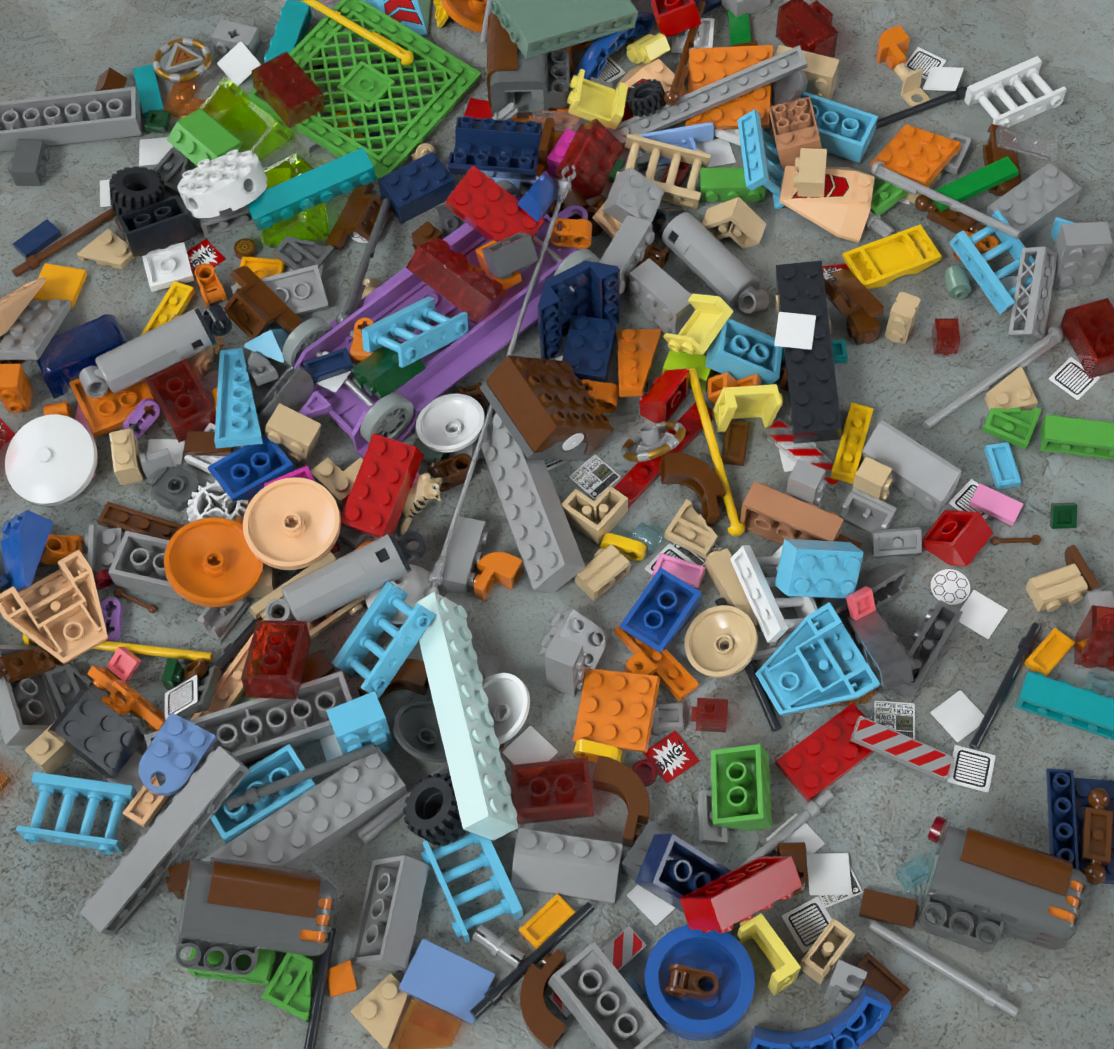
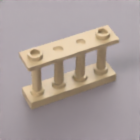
M627 134L625 148H629L630 153L625 170L630 167L634 169L639 151L651 153L645 177L665 190L661 201L697 210L701 192H697L695 188L700 168L708 167L711 155L701 150L694 151L647 139L639 134ZM659 156L672 159L665 183L654 180ZM680 162L692 164L687 188L674 185Z
M332 552L250 606V613L255 620L259 617L266 618L286 645L282 650V656L298 655L303 651L302 646L348 614L353 616L364 608L362 606L365 602L363 595L346 604L345 607L336 613L332 611L324 615L327 619L314 627L312 622L302 626L307 633L294 641L285 627L279 628L274 626L266 617L265 608L267 604L274 599L285 598L282 587L337 560Z

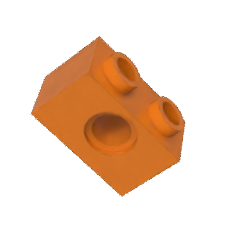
M0 364V399L7 412L20 413L30 411L34 388L21 364Z

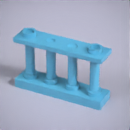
M754 109L737 120L746 187L752 191L763 185L773 193L774 206L778 210L785 206L779 202L784 169H781L775 137H772L762 129L760 113Z
M999 210L992 214V218L1009 225L1007 219L1001 215ZM990 226L983 228L970 237L967 236L964 230L959 232L949 243L998 313L1000 315L1005 313L1015 303L1013 298L1016 286L1006 290L1000 280L1019 269L1022 248H1025V246L1019 239L1013 238ZM995 232L1002 243L986 253L980 254L974 244ZM1008 250L1015 261L997 272H993L987 262ZM1029 254L1028 265L1031 266L1035 260ZM1031 274L1024 282L1026 288L1032 283L1033 276Z
M428 296L363 328V350L371 353L382 346L398 352L399 367L403 368L467 333L468 313L462 312L452 318L435 312V299ZM435 321L440 324L434 327L428 323ZM418 329L423 333L417 335L412 333V331ZM402 338L407 341L401 344L394 340Z
M389 581L386 582L332 661L334 666L351 676L355 672L366 679L361 688L369 693L375 691L378 698L381 697L436 616V614L419 603L415 608H412L404 602L408 594ZM397 610L408 616L401 629L390 622ZM384 630L394 637L386 650L376 643ZM369 651L380 658L372 671L362 664Z
M39 772L33 773L31 782L40 792L29 827L17 825L16 831L23 837L25 842L38 844L39 841L92 848L98 849V852L112 855L113 852L123 853L124 848L118 840H115L123 807L130 803L137 794L133 786ZM54 792L62 793L64 799L54 831L40 829L50 795H53ZM78 796L87 797L89 802L80 833L65 832L74 799L78 798ZM103 799L111 800L114 804L104 838L90 836L99 802H102Z
M469 832V834L458 838L456 842H450L449 845L441 846L434 850H431L427 840L422 842L425 851L421 852V856L425 864L432 866L455 919L451 923L457 938L462 936L465 944L470 942L467 930L504 913L506 915L511 914L514 921L524 917L523 909L490 839ZM471 844L480 845L482 853L479 854L480 857L441 873L436 862L437 859ZM483 866L484 868L490 867L493 876L489 877L490 880L453 897L451 896L446 883ZM492 890H495V892L501 891L504 899L500 900V904L462 921L457 906Z

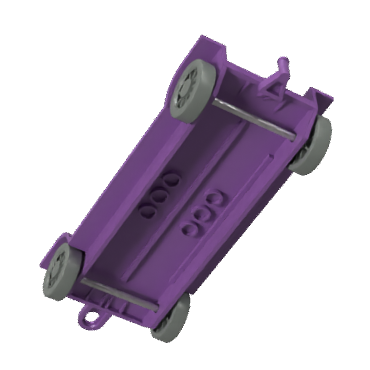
M500 180L495 182L516 199L521 200L522 197L519 189L510 181ZM573 205L558 213L557 218L568 219L578 214L582 219L588 220V214L583 207ZM546 213L541 217L545 220L542 227L532 239L538 258L552 219ZM465 223L361 299L357 311L340 324H337L336 319L328 324L322 318H312L301 323L288 336L282 351L283 359L293 368H296L297 365L303 367L302 362L317 358L324 351L331 353L347 348L350 356V348L353 342L350 331L354 329L357 320L366 317L375 323L428 296L435 299V312L452 318L462 312L468 313V332L457 340L422 357L421 359L426 369L391 394L380 399L375 395H369L364 389L360 390L353 381L355 376L351 371L337 392H333L315 383L309 400L299 413L310 419L320 415H328L352 438L355 451L362 458L365 456L373 433L403 442L416 427L418 415L423 408L436 398L442 396L511 342L537 261L533 262L532 266L527 269L517 270L521 275V282L505 291H502L498 286L494 288L485 277L475 251L491 241ZM549 239L518 336L538 321V304L547 279L585 260L599 263V257L587 248L554 247ZM431 321V322L428 323V324H430V325H432V326L435 327V326L439 325L440 323H437V322H435V321ZM418 329L412 331V333L417 335L423 333ZM398 338V339H397V340H399V341H401V342H403V343H404L405 341H407V340L402 339V338Z

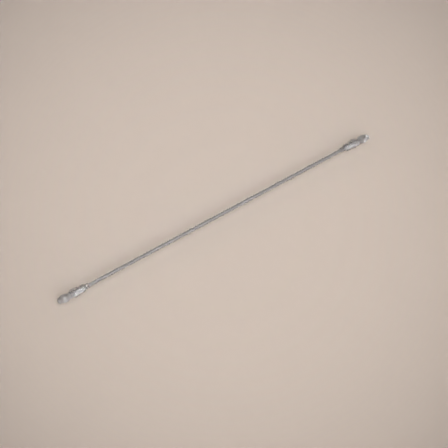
M568 165L562 170L563 178L558 183L555 210L507 355H512L560 206L566 199L567 193L571 190V180L576 176L574 165L571 166L574 172L568 178L564 177V174L570 170ZM491 404L441 555L435 562L433 570L429 573V585L423 590L424 597H426V593L432 588V585L436 588V593L439 594L437 587L441 585L444 578L445 556L494 410Z

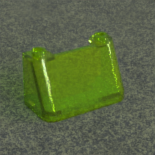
M225 76L200 107L243 142L238 152L252 151V153L257 155L259 161L287 143L294 135L274 116L248 100V93Z
M294 153L264 169L268 180L266 181V190L314 168L300 155ZM325 202L314 206L312 209L308 208L288 220L275 223L270 228L262 229L261 240L264 245L270 248H277L286 236L297 238L300 241L308 240L312 242L327 238L329 236Z

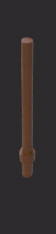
M112 208L37 255L29 256L25 259L24 263L11 270L13 275L17 278L30 269H36L42 261L117 215L116 211H113Z

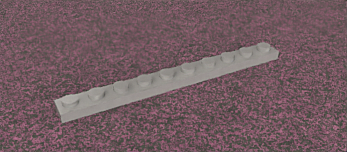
M799 45L681 96L678 104L674 106L665 104V106H661L662 109L660 111L656 110L655 114L649 113L647 117L645 114L643 117L635 116L619 123L616 129L607 128L602 132L608 148L612 152L625 146L627 134H645L661 131L803 70L808 65Z

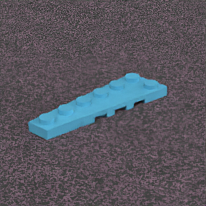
M242 348L220 350L214 439L216 448L263 444Z

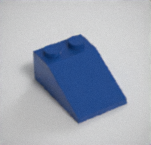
M265 434L262 436L263 444L245 445L207 467L232 502L254 497L264 488V483L294 471L292 462L280 447L270 441Z
M29 510L7 520L2 527L1 532L4 535L1 540L4 572L5 578L10 583L6 586L7 590L14 586L16 591L20 592L31 586L53 525V521Z
M660 567L619 628L661 654L688 623L701 604L702 592Z

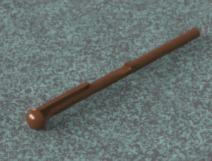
M700 0L697 4L700 19L706 6L704 0ZM699 25L689 29L670 91L664 94V101L669 106H674L680 101V95L689 70L688 66H686L691 48H694V40Z

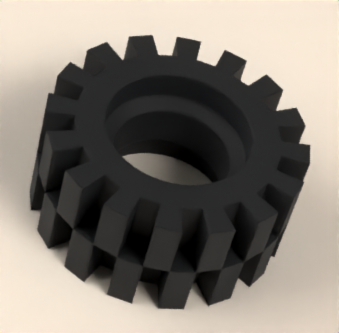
M647 79L646 82L644 80L640 81L641 84L638 85L636 83L634 85L635 88L631 87L629 89L630 92H627L626 100L634 116L639 115V117H643L645 114L647 117L649 113L655 114L656 110L660 111L662 109L661 106H665V92L661 82L656 79L652 81Z

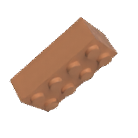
M755 481L742 503L740 523L745 524L746 530L780 545H783L784 539L836 541L841 533L844 520L834 512H826L810 502L800 501L789 493H781L772 489L767 484H760Z

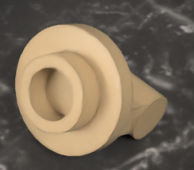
M423 143L417 147L416 152L411 154V157L415 161L432 151L436 155V151L431 144Z
M378 278L364 279L366 287L362 299L382 285L383 282H378Z

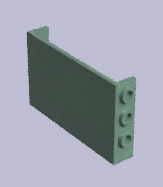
M492 0L490 3L492 13L498 17L501 26L506 29L512 42L517 44V47L526 59L634 28L638 14L631 0Z

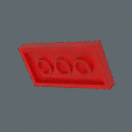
M851 703L775 762V765L807 802L813 800L875 752L850 741L858 717L863 716L867 718L854 703Z

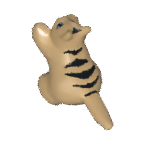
M424 473L417 478L415 485L411 487L402 510L404 519L400 526L401 536L406 533L414 516L421 513L431 499L439 502L442 501L440 498V484L443 482L441 477L431 479L430 473Z

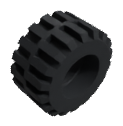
M125 167L124 170L120 169L117 171V174H113L111 176L112 179L109 181L110 205L117 215L165 200L164 180L159 173H155L152 169L148 170L147 167Z
M434 773L433 776L427 775L423 781L419 780L416 783L417 786L415 788L412 787L409 791L411 794L409 797H406L405 803L407 805L403 808V813L406 815L404 821L408 824L407 827L410 831L437 846H440V844L443 846L449 845L450 841L454 843L458 840L459 835L463 836L466 833L462 827L452 780L445 774ZM442 805L440 811L436 815L438 808Z

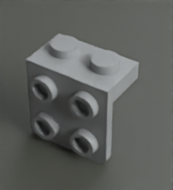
M574 609L558 613L552 620L551 625L553 627L550 633L542 640V649L539 655L544 658L554 635L583 645V655L586 656L584 666L595 669L610 639L609 633Z

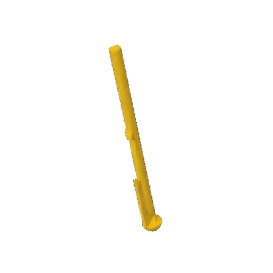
M300 0L401 59L402 65L408 66L413 62L414 56L410 50L407 51L374 31L372 33L342 16L340 12L334 11L316 0Z
M696 368L688 369L689 380L715 472L720 478L725 491L723 500L731 522V526L727 530L730 535L738 537L745 532L746 527L745 524L740 523L738 520V514Z
M23 634V642L27 646H33L35 642ZM104 641L92 648L116 652L118 647L124 646L134 655L140 654L185 660L202 658L205 662H212L213 653L112 641Z

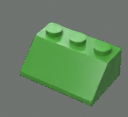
M201 108L176 122L167 138L168 142L196 166L202 160H213L226 155L232 150L239 151L243 144L242 141Z
M761 744L711 750L713 825L744 831L772 828L769 754Z

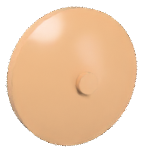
M285 478L265 486L250 501L243 519L245 540L253 554L266 565L282 570L302 569L320 561L335 545L341 529L340 511L332 494L321 484L306 478Z

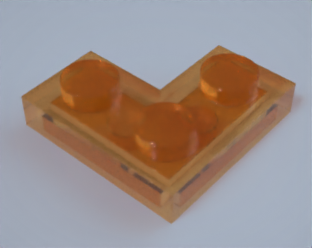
M174 82L163 111L170 112L171 117L184 118L200 108L208 112L210 104L208 100L193 98L197 89L195 82Z

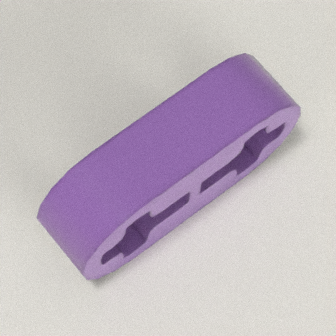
M151 398L143 399L125 419L123 429H129L130 423L136 424L140 419L141 421L138 423L139 430L133 431L136 438L141 437L160 414V407L157 402ZM146 405L148 407L153 405L152 408L154 412L152 414L148 412L144 417H142L146 412L144 407Z
M106 598L100 603L106 631L108 632L109 625L113 630L109 633L106 641L117 642L121 636L123 607L116 598ZM111 606H114L115 609L112 610L110 617L107 610H110Z

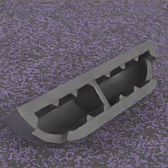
M798 71L773 82L771 106L799 99L807 88L808 79L806 73Z
M297 365L296 368L289 367L256 406L262 436L265 434L266 424L279 403L298 412L311 396L314 389L312 377L300 365Z
M889 563L878 566L858 578L855 592L865 586L872 589L877 610L897 598L903 592L901 588L905 583L906 576L909 577V567L902 563ZM826 598L822 606L830 602L842 623L848 625L847 617L850 614L846 598Z

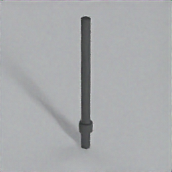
M374 743L257 789L255 787L247 789L244 794L226 800L228 810L230 811L247 803L250 805L260 802V798L375 754L377 751Z

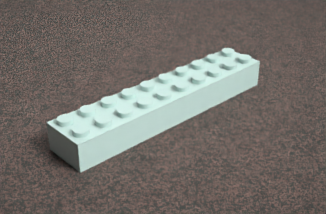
M433 592L411 605V607L415 608L419 603L436 614L419 639L462 827L464 830L494 841L519 828L516 819L517 811L512 804L511 788L506 780L505 764L500 756V744L493 728L494 720L489 713L488 697L483 689V677L478 669L477 654L473 649L471 641L472 634L466 622V611L462 606Z

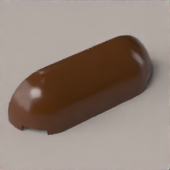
M991 124L987 130L990 133L987 145H983L984 165H990L1008 156L1019 170L1018 176L988 190L989 193L995 196H1003L1022 182L1018 152L1013 136L1006 129Z

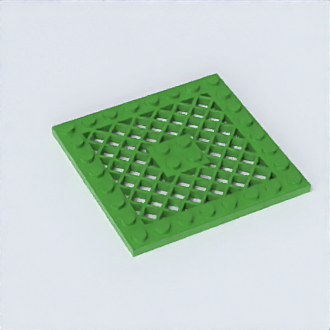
M341 0L332 10L340 12L342 16L364 29L366 27L369 32L372 33L374 31L407 51L410 50L414 58L418 60H413L410 65L404 66L398 57L383 51L381 47L367 41V39L357 33L350 31V29L325 16L248 94V100L339 158L364 147L377 177L375 181L378 182L379 178L399 169L417 147L423 143L481 79V72L365 1ZM363 38V42H352V39ZM348 39L349 43L338 44V40ZM379 48L380 52L369 53V49ZM365 49V53H354V50ZM339 51H350L351 54L340 55ZM336 52V56L326 57L325 53ZM396 58V62L386 63L385 59ZM381 59L382 61L380 64H371V60ZM352 62L353 66L342 67V63ZM338 63L337 68H327V64ZM323 65L324 69L313 70L312 66ZM426 67L427 71L417 72L416 68ZM412 68L413 72L402 73V69ZM398 70V74L388 75L387 71ZM340 75V79L329 80V76ZM325 76L326 81H315L314 77ZM443 77L444 81L433 82V78ZM311 78V82L300 83V79ZM429 78V83L419 84L418 79ZM414 80L415 84L405 85L404 81ZM400 81L401 85L395 86V82ZM337 87V91L332 92L331 88ZM313 89V94L302 95V90ZM316 89H328L326 93H317ZM431 90V95H421V91ZM298 91L299 95L287 96V92ZM406 92H417V96L407 97ZM402 93L403 97L392 98V94ZM333 99H344L345 103L334 104ZM329 100L330 104L319 105L318 101ZM315 101V106L304 107L303 102ZM419 103L420 108L409 109L408 104ZM404 105L405 109L394 110V106ZM390 106V111L379 110V107ZM361 109V113L350 114V110ZM346 110L347 115H335V111ZM331 112L332 116L321 117L320 113ZM407 117V121L397 122L396 118ZM392 118L393 122L382 123L381 119ZM367 120H378V124L367 125ZM363 121V125L352 126V122ZM348 122L349 127H337V123ZM394 130L395 135L384 136V131ZM380 131V136L369 137V132ZM365 133L366 137L354 138V134ZM381 143H382V148H379V149H372V148H371V144H381Z

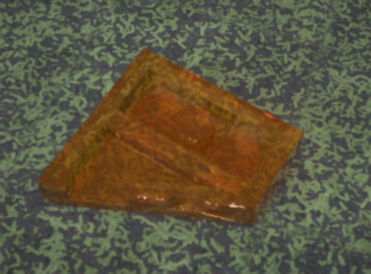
M411 999L390 1049L451 1048L463 1021Z

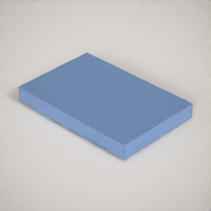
M422 939L398 990L472 1025L475 1018L470 1013V1010L485 997L484 993L488 991L495 973Z

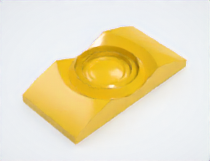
M921 224L842 253V258L851 272L867 289L884 287L896 278L904 275L918 274L942 258Z

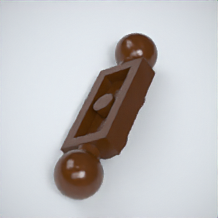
M919 195L915 200V207L918 211H929L927 214L928 219L956 234L963 230L976 233L986 227L982 224L975 226V219L960 212H955L950 208L940 212L937 206L932 203V199L924 195Z
M42 647L0 657V679L4 675L7 682L10 683L44 674L55 669L56 665L62 666L65 664Z
M1095 788L1088 795V802L1093 808L1086 807L1083 813L1081 861L1090 862L1084 870L1087 882L1092 885H1099L1106 878V871L1101 864L1109 865L1111 862L1113 812L1104 810L1110 802L1108 792L1101 788Z

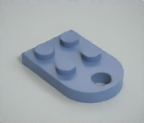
M171 712L140 760L139 776L143 785L150 792L160 796H170L183 790L189 783L192 774L197 771L217 739L216 735ZM158 774L166 776V781L163 785H152L154 776Z

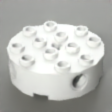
M232 150L226 155L213 160L205 159L197 164V168L182 174L183 178L177 186L190 216L212 218L220 216V212L231 208L232 211H235L257 199L266 190V181L268 180L256 154L252 153V151L238 152V150Z

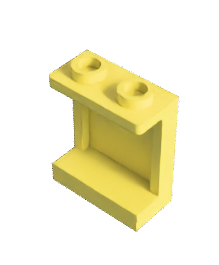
M580 69L578 75H574L570 83V87L573 90L567 99V103L570 104L568 113L616 129L623 118L628 85L620 82L615 90L584 79L585 70Z
M692 294L688 302L696 310L678 335L665 333L663 338L668 342V347L675 352L681 351L690 355L693 353L703 355L729 319L733 310L720 296Z
M777 384L723 388L712 411L716 431L726 432L731 419L761 417L764 427L769 428L776 418L780 407L783 405V397L778 391Z
M762 913L750 920L740 922L739 925L741 927L738 930L737 940L744 944L749 939H753L775 970L768 984L769 990L775 996L796 981L801 967Z

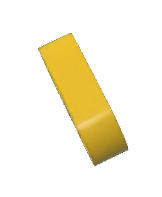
M612 533L604 534L600 545L604 549L613 545L620 554L632 561H642L647 547L642 542Z
M582 739L576 741L573 754L577 758L597 763L598 756L621 762L623 751L614 746Z

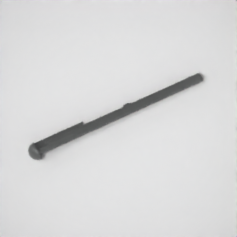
M385 198L382 202L343 312L336 316L337 324H340L358 309L366 287L362 283L369 266V260L374 257L375 247L391 205V200Z

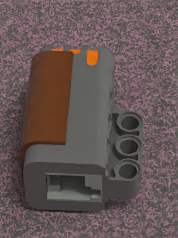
M493 13L488 16L487 90L492 115L494 116L496 111H501L508 104L514 102L519 107V113L515 115L517 118H529V115L532 118H541L545 115L546 118L548 108L568 106L567 99L570 94L568 51L559 49L526 59L517 47V44L512 42L506 29L501 26L498 17Z
M948 825L940 839L922 899L923 905L919 915V925L927 933L981 952L991 951L999 942L1002 932L1049 950H1058L1072 938L1077 930L1075 924L1080 918L1081 912L1079 908L1084 902L1085 896L1083 893L1087 889V878L1083 872L1073 868V863L970 827L964 831ZM934 913L937 915L939 923L930 922L926 914ZM960 922L963 924L966 932L956 931L953 923ZM985 931L989 933L992 937V942L984 941L980 936V932Z
M211 857L210 862L191 859L178 926V937L175 947L176 960L180 966L185 968L247 975L256 966L259 948L318 956L326 951L329 944L327 939L328 933L331 932L332 928L330 921L335 911L333 904L334 899H337V891L330 882L320 878V875L316 872ZM185 947H192L196 950V954L191 960H183L180 957L181 950ZM212 951H221L223 958L220 963L211 964L208 962V956ZM241 954H246L250 957L249 964L244 968L235 965L236 958Z

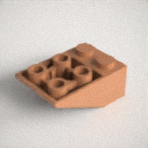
M810 97L768 107L781 169H784L785 166H795V159L800 157L801 148L822 149Z

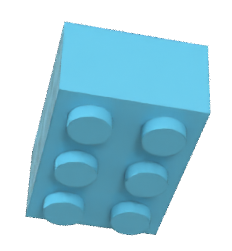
M728 319L708 347L705 367L720 373L728 372L737 380L757 373L762 377V385H772L779 379L782 347L774 345V337Z
M784 539L775 586L787 596L846 598V596L854 593L856 590L864 552L851 542Z
M375 691L326 710L343 755L374 743L375 747L378 746L382 753L387 752L390 747L394 746L386 717Z

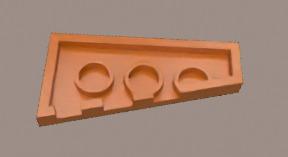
M662 329L617 330L619 397L643 395L648 380V373L652 367L658 343L661 340Z

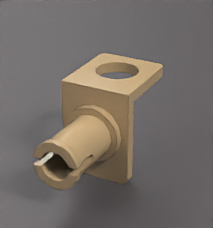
M900 63L895 67L894 74L903 82L901 96L911 107L931 100L920 88L923 75L922 68L911 72L904 63ZM919 95L923 98V101L914 102L911 97Z

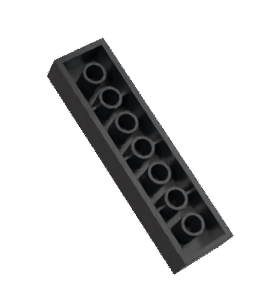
M822 260L776 265L779 312L816 316L811 350L783 347L793 443L841 440L842 427Z

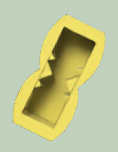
M661 33L656 35L647 34L626 47L629 60L636 64L641 62L650 63L670 51L667 39Z

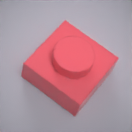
M865 586L846 596L850 617L855 621L876 611L873 592L869 587Z
M122 646L118 647L107 668L126 682L130 681L142 660Z

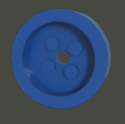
M688 925L678 927L667 933L657 942L647 960L644 979L647 1004L659 1023L666 1030L687 1040H713L722 1037V1035L736 1028L745 1017L754 993L755 974L752 961L743 945L728 932L718 933L717 930L703 933L701 930L690 929ZM681 964L713 972L718 979L717 997L712 1001L704 1002L689 998H676L665 994V988L669 985L671 974L669 965ZM705 981L706 988L703 991L709 992L713 989L714 985L709 981Z

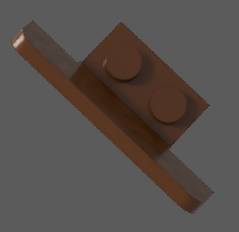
M373 184L362 185L353 190L326 240V245H331L334 249L341 250L347 236L354 232L369 241L383 202L377 196L371 194L374 188ZM391 207L389 208L383 227L385 226L393 210V208Z
M241 266L232 271L230 276L242 288L233 294L224 309L229 318L251 340L262 335L267 326L275 321L289 335L302 323V320L249 267Z
M843 269L830 272L838 282L836 284L831 278L827 280L824 278L826 297L844 317L862 309L871 318L884 313V306L850 270Z

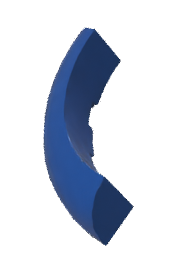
M638 12L634 28L596 38L580 59L572 76H577L580 69L585 70L584 79L590 80L591 77L597 79L607 64L606 58L613 52H617L626 43L627 38L649 34L656 20L655 15L648 12Z
M545 171L517 203L536 222L544 215L555 199L556 187L550 175Z
M864 984L858 996L844 1012L819 1027L803 1031L784 1032L755 1025L747 1049H859V1046L881 1027L892 1008V1004L883 994Z

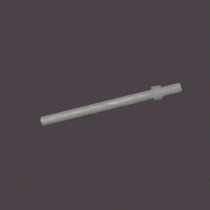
M826 790L813 802L809 801L802 807L803 811L740 866L757 857H767L777 848L778 843H783L809 819L813 820L821 813L820 809L834 798L832 793Z
M876 920L872 921L868 928L982 997L984 999L983 1002L989 1006L994 1007L995 1005L1011 1016H1016L1019 1007L1001 997V993L992 987L990 989L986 988Z

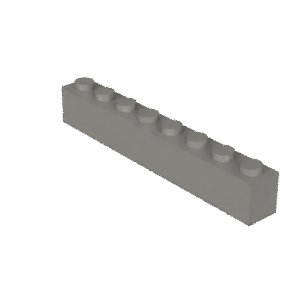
M220 746L212 751L200 770L192 774L189 783L184 789L173 797L169 807L156 817L155 823L148 832L140 836L138 844L133 850L121 859L117 869L104 879L103 885L97 893L88 898L85 907L80 913L100 933L113 936L166 873L168 867H171L251 770L230 751Z

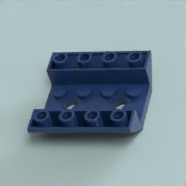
M469 116L458 117L455 128L454 152H450L448 161L450 174L466 175L470 168L475 166L488 177L536 180L542 123L534 121L520 122L511 119L494 120L492 118L479 119Z
M585 260L545 281L538 304L541 359H554L562 353V336L568 334L572 315L614 320L616 325L620 323V269L618 266Z
M1047 768L1046 783L1050 855L1072 862L1073 868L1084 873L1085 868L1090 862L1081 861L1084 809L1089 807V793L1095 788L1104 789L1110 796V802L1104 810L1113 812L1111 862L1109 865L1101 864V866L1106 871V878L1103 884H1114V781L1074 778V770Z

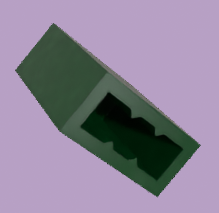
M397 339L394 340V341H396V342H398V343H401V344L403 343V342H401V341H399V340H397ZM383 346L351 368V371L355 376L353 381L360 390L364 389L369 395H375L382 399L422 372L426 367L421 358L403 368L399 367L398 352Z

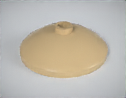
M728 605L711 607L700 613L687 630L685 636L687 658L697 671L713 678L732 676L744 669L752 660L758 643L757 630L753 621L742 610ZM729 644V648L723 650V646Z

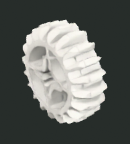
M216 480L214 484L207 481L204 488L198 485L199 492H192L193 499L188 500L187 514L189 522L211 517L235 521V517L244 518L245 511L250 503V498L232 502ZM236 505L234 512L230 515V512L234 509V506Z

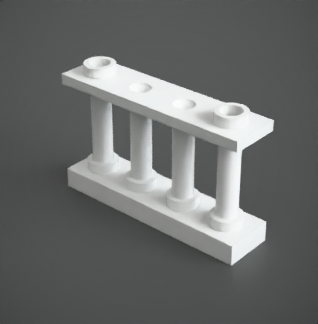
M1036 56L968 86L964 102L968 107L980 103L993 118L992 124L1007 130L1009 127L1060 106L1067 89L1062 87L1053 91L1039 75L1042 61ZM1032 80L1045 95L1036 99L1023 82ZM1015 88L1027 103L1018 107L1005 90ZM997 95L1010 111L1000 114L987 98Z
M743 545L730 558L731 563L767 643L776 642L788 629H796L809 614L818 608L813 597L789 596L787 598H774L770 587H776V577H764L760 567L775 566L778 572L783 545L772 556L755 557L751 546ZM794 607L799 618L784 619L779 608Z

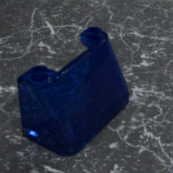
M104 314L97 319L54 336L40 358L36 360L53 398L65 395L63 387L66 383L70 385L69 382L71 380L69 377L79 374L86 367L97 366L96 357L128 342V339L117 318L111 314Z

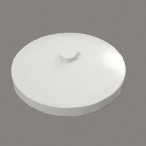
M57 414L38 417L24 425L11 440L5 457L7 479L16 493L31 503L42 506H55L66 503L84 491L92 480L97 466V447L90 432L73 418Z

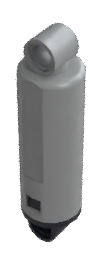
M676 207L657 209L652 224L657 230H660V240L731 308H740L742 312L749 314L763 311L768 307L769 296L763 289H758L760 286L759 278L687 210L679 211Z
M220 305L208 307L204 311L203 316L197 307L96 357L98 367L89 366L80 372L79 378L86 394L91 398L102 397L108 391V387L114 394H118L216 345L217 342L213 335L224 336L232 329V322L225 309Z
M409 531L403 534L401 539L397 541L393 533L390 532L282 587L285 598L270 601L265 608L266 617L274 626L279 628L287 627L294 618L300 626H304L385 585L387 581L391 582L411 572L412 570L407 561L418 560L425 554L426 546L423 537L416 531ZM411 541H416L419 543V547L416 550L410 551L406 548L407 544ZM279 608H284V616L279 619L274 618V612Z

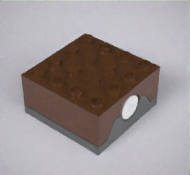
M507 355L481 385L480 389L527 459L586 461L614 429L609 423V418L598 408L596 400L586 391L584 383L576 377L572 371V366L566 361Z

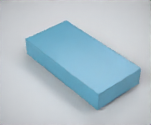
M1009 443L986 445L984 451L997 490L1020 486L1022 481Z

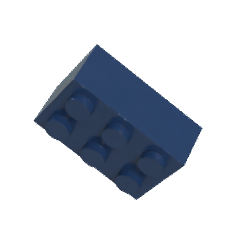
M433 151L378 179L380 196L383 200L385 198L391 200L390 207L393 208L392 212L402 224L445 202L456 188L454 177Z
M578 315L571 316L562 361H566L572 366V371L578 379L607 383L616 340V321Z
M654 834L635 883L684 913L679 898L731 872V870L674 834Z

